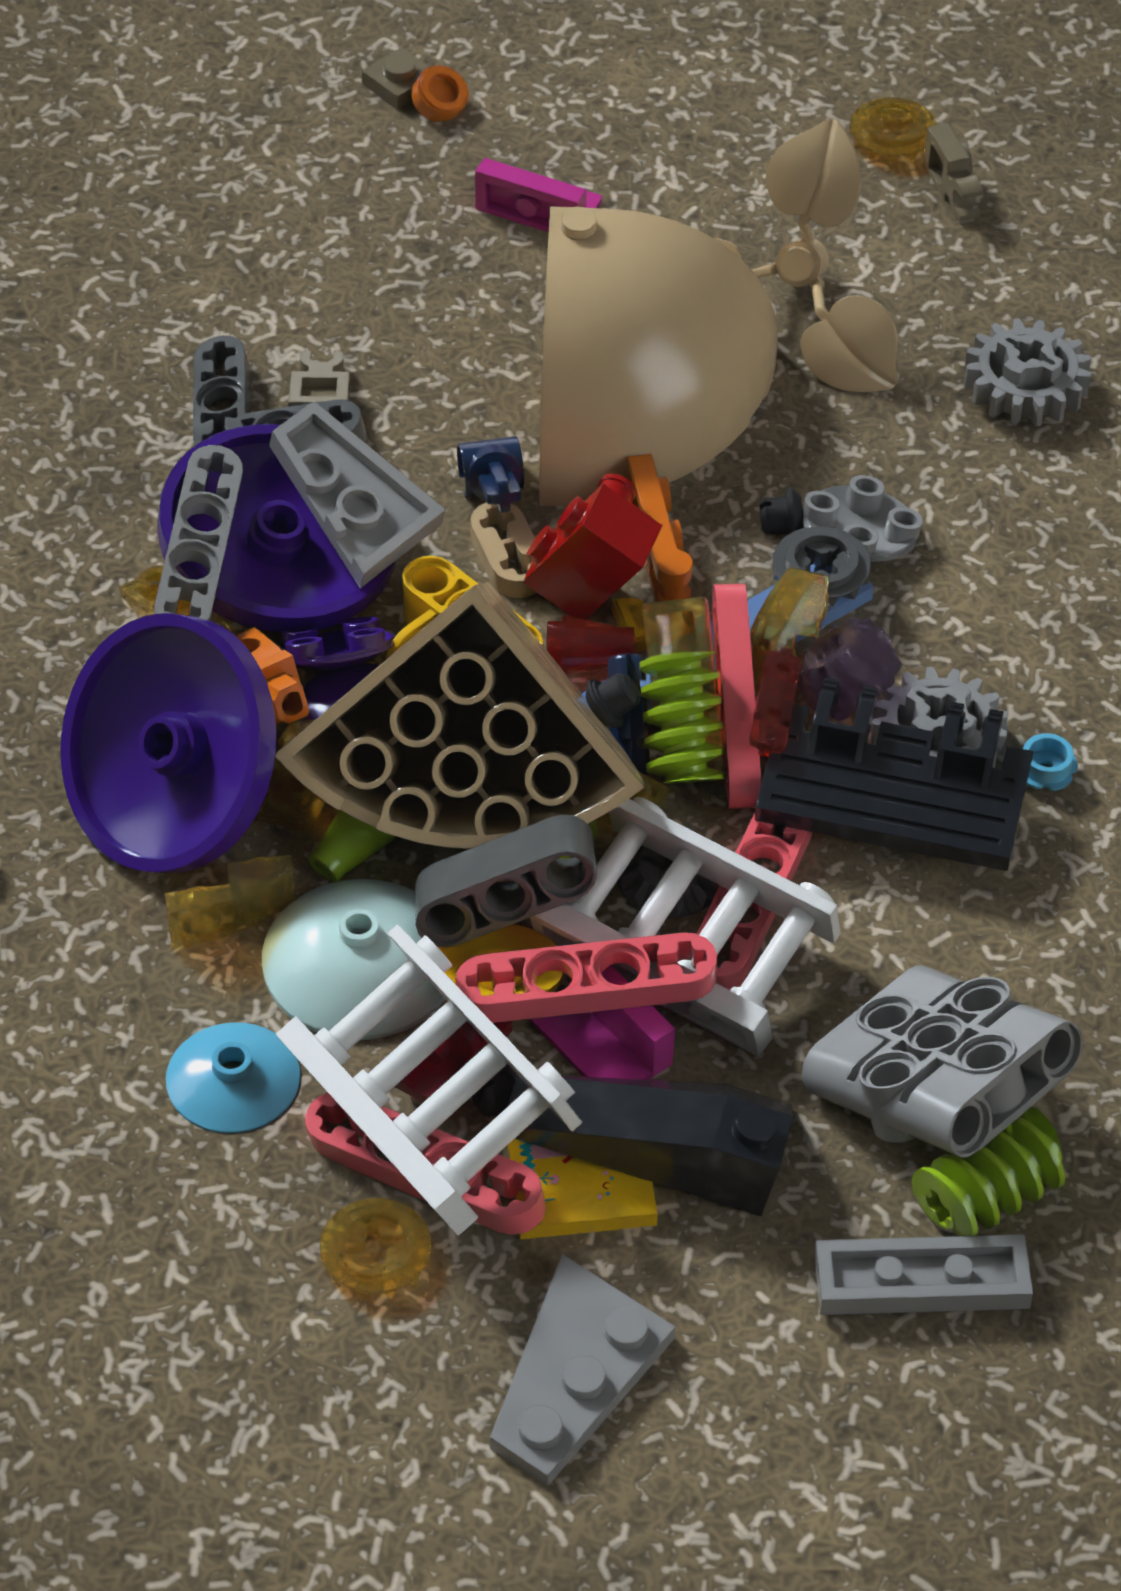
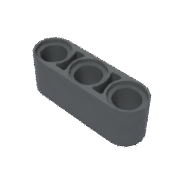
M562 814L553 816L424 868L418 875L415 884V925L421 938L426 935L437 947L448 948L458 946L584 896L594 886L596 879L594 838L591 828L584 820L573 815ZM571 856L572 858L560 859L558 857ZM501 880H512L510 882H497ZM446 903V904H451V905H446V906H444V905H439V904Z

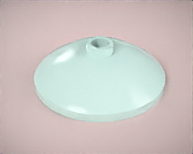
M351 879L317 887L290 903L272 923L262 950L263 977L266 987L278 1007L291 1019L296 1016L307 1029L317 1033L323 1027L330 1031L408 960L388 935V932L398 924L415 943L421 939L415 925V891L383 880ZM426 980L360 1040L383 1038L410 1029L424 1021L431 1011L439 1008L445 998Z

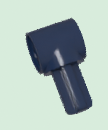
M513 436L457 444L459 477H465L464 497L476 495L486 501L487 504H495L499 513L511 511L510 503L521 500L520 489H524V466L518 437Z

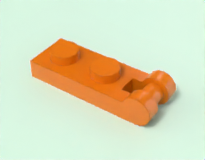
M652 454L628 456V480L636 489V496L631 503L663 525L645 562L655 604L666 613L668 611L674 613L683 612L691 603V588L688 583L692 579L693 560L688 553L683 551V537L679 520H669L667 512H671L672 507L668 478L666 476H657Z

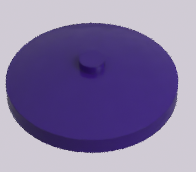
M257 424L241 426L220 432L201 441L179 459L165 481L157 518V534L159 546L165 560L188 461L193 452L207 445H220L231 449L238 455L242 462L243 473L212 612L230 621L260 630L301 632L309 630L313 626H317L319 630L334 626L359 614L382 593L393 574L396 561L362 588L358 586L270 448L272 431L280 425ZM209 471L204 492L216 494L221 473ZM195 514L187 519L189 525L199 531L209 532L220 526L217 520L206 514ZM194 561L182 562L175 567L180 575L188 579L198 580L209 574L202 564Z
M161 613L143 616L118 628L95 649L80 671L71 690L62 724L60 756L64 787L73 814L84 833L110 859L123 866L140 871L180 873L203 867L219 858L249 828L264 801L269 787L276 752V723L273 702L262 670L250 651L234 634L212 621L187 615Z

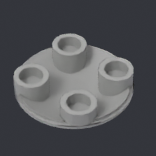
M858 475L851 478L849 485L833 486L821 491L808 493L804 500L802 523L804 528L824 526L843 530L862 542L870 555L871 562L897 559L909 553L918 542L923 520L918 512L907 508L896 498L884 493L885 487L880 480L871 476Z

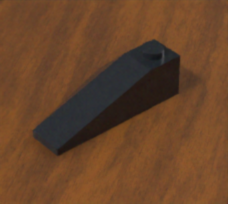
M518 1075L507 1107L529 1088ZM562 1076L575 1091L566 1102L583 1123L572 1132L548 1108L515 1138L762 1216L780 1169L794 1115L793 1107L790 1103L730 1084Z

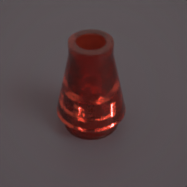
M563 615L562 621L547 622L546 649L567 676L608 667L610 657L618 654H635V627H621Z

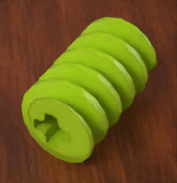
M702 651L659 654L639 663L640 672L658 677V680L641 687V697L660 703L659 706L643 712L642 717L643 722L661 727V731L644 738V747L663 753V756L646 763V772L664 778L663 784L708 782L726 779V772L710 768L707 764L708 761L725 754L724 747L706 742L707 735L723 729V722L704 716L705 710L722 703L721 696L703 691L702 686L720 678V671L701 666L702 659L718 652Z
M1031 1106L977 1153L970 1157L944 1154L933 1160L930 1168L922 1167L914 1171L911 1181L914 1196L921 1209L934 1224L948 1230L952 1229L957 1236H977V1221L988 1229L998 1225L1000 1222L999 1209L1010 1216L1021 1211V1196L1031 1203L1043 1198V1184L1052 1190L1058 1189L1064 1185L1066 1176L1062 1164V1149L1058 1134L1041 1110Z

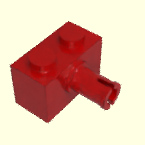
M606 474L600 479L597 490L585 501L577 496L567 506L555 530L547 525L536 536L527 552V556L532 558L533 562L523 583L571 617L585 621L643 568L663 525L631 503L636 496V489L627 478L617 474Z

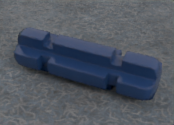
M618 654L610 657L608 661V677L611 678L615 673L628 675L634 681L641 694L640 681H646V674L640 672L639 663L645 660L644 657L638 654ZM644 697L640 698L639 705L623 714V727H611V733L624 749L641 777L649 774L646 772V763L650 762V750L643 749L644 738L649 736L648 723L643 722L642 717L643 712L648 711L647 698Z

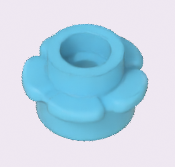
M1050 733L1037 734L1028 739L1022 749L1034 752L1027 786L1037 790L1048 788L1051 791H1057L1070 785L1073 779L1072 774L1076 773L1078 768L1077 759L1074 756L1070 743L1063 737ZM1042 764H1048L1051 767H1045Z

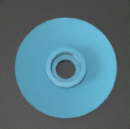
M240 1022L214 1025L190 1036L173 1054L166 1073L167 1092L175 1109L192 1124L218 1133L247 1132L271 1123L289 1108L297 1095L300 1085L298 1059L276 1036V1033L258 1025ZM227 1062L243 1063L241 1066L234 1069H228L221 1066L222 1064Z

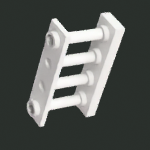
M635 797L633 800H626L609 812L612 828L618 834L596 865L594 886L579 899L530 917L533 930L545 935L557 946L655 936L696 874L729 890L699 934L713 944L717 955L752 902L785 919L741 987L734 986L731 990H728L716 983L711 992L703 998L688 1002L660 1004L759 1057L772 1040L768 1010H766L763 1000L809 931L833 944L836 942L841 934L837 904L834 903L828 893L818 886L808 882H802L798 885L668 819L661 808L645 798ZM641 845L672 860L673 863L629 928L622 927L619 931H616L598 921L595 915L596 911ZM691 960L678 961L683 974L695 973L696 969L693 968ZM650 962V979L659 978L657 962ZM622 963L612 965L629 983L639 975L638 971L630 965Z
M397 924L388 932V935L408 959L401 967L330 1031L323 1027L313 1035L295 1016L276 1033V1036L459 1236L479 1218L462 1198L471 1188L467 1182L548 1108L572 1132L583 1122L566 1102L575 1091L555 1068L546 1062L537 1070L445 974L452 964L440 949L426 935L415 943ZM428 980L448 1002L368 1074L362 1069L352 1078L342 1067L351 1058L347 1051L423 982ZM468 1021L488 1044L412 1114L407 1117L402 1112L392 1121L381 1109L390 1101L386 1094ZM508 1064L529 1088L449 1161L442 1157L432 1165L421 1153L430 1144L427 1137Z

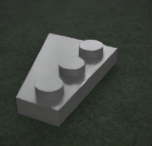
M312 401L272 431L270 448L360 588L442 525L446 510L315 401Z
M562 1254L490 1435V1449L548 1487L675 1339L676 1326Z

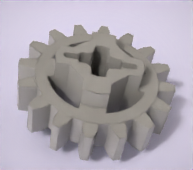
M1014 319L1012 329L1006 330L997 323L992 324L990 337L978 333L975 336L974 348L967 349L964 387L965 389L973 390L972 402L975 405L990 403L989 416L993 418L1002 412L1010 414V423L1013 425H1017L1023 416L1030 417L1035 426H1041L1043 416L1049 414L1053 419L1060 422L1064 420L1065 408L1078 411L1082 396L1088 395L1091 372H1089L1091 357L1090 355L1081 354L1082 342L1080 339L1066 342L1064 341L1066 329L1060 327L1050 333L1044 330L1045 325L1042 320H1037L1033 328H1025L1020 319Z
M927 667L925 679L920 680L907 671L902 673L901 688L887 683L883 688L882 700H877L871 726V744H876L881 721L934 731L930 756L937 757L950 701L963 703L966 713L962 733L959 734L956 747L979 751L982 742L981 731L984 718L988 715L989 709L998 710L1000 696L997 692L982 695L983 680L978 677L967 684L960 682V672L957 669H952L947 678H938L934 667ZM1007 711L1003 713V722L993 768H995L996 756L1003 755L1005 750Z

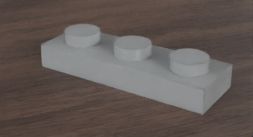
M1025 1234L816 1240L814 1257L820 1315L1030 1309L1033 1289Z

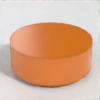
M435 65L426 68L420 74L412 87L411 96L415 108L422 116L433 122H443L451 120L460 114L468 102L469 90L465 80L458 72L446 66Z

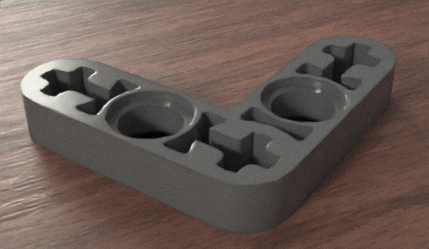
M229 335L216 336L203 342L195 351L193 377L194 446L218 434V432L241 426L257 424L281 425L308 405L303 404L251 412V368L243 343L238 338ZM220 362H225L226 376L217 375L216 369L219 368ZM345 399L316 402L364 443L366 442L367 433L359 407L354 402ZM218 400H236L234 405L222 411L208 410Z

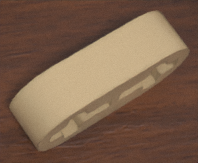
M486 502L479 505L473 511L470 519L471 541L491 584L497 592L506 597L518 599L536 594V591L523 583L527 573L518 575L516 570L508 569V560L515 559L521 571H528L533 562V559L527 556V552L535 537L523 513L517 506L511 503V511L506 513H499L495 504H487ZM498 524L501 530H507V539L501 540L496 529L488 526Z

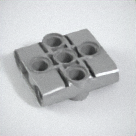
M915 965L820 1039L809 1050L803 1064L802 1080L806 1090L811 1094L869 1118L875 1135L883 1141L894 1143L916 1138L958 1157H970L1071 1073L1081 1056L1083 1038L1079 1026L1075 1023L1013 1000L1008 984L1000 978L978 977L963 981L927 966Z

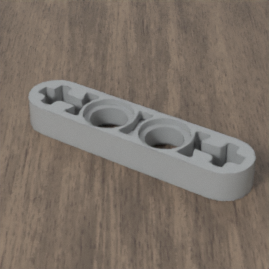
M207 445L193 452L188 461L153 614H176L179 599L191 602L188 616L210 621L243 473L242 462L231 449L220 445ZM209 471L221 473L216 494L204 492ZM195 514H206L217 520L220 526L209 532L199 531L190 526L187 519ZM194 561L202 564L209 574L198 580L188 579L180 575L175 567L182 562Z

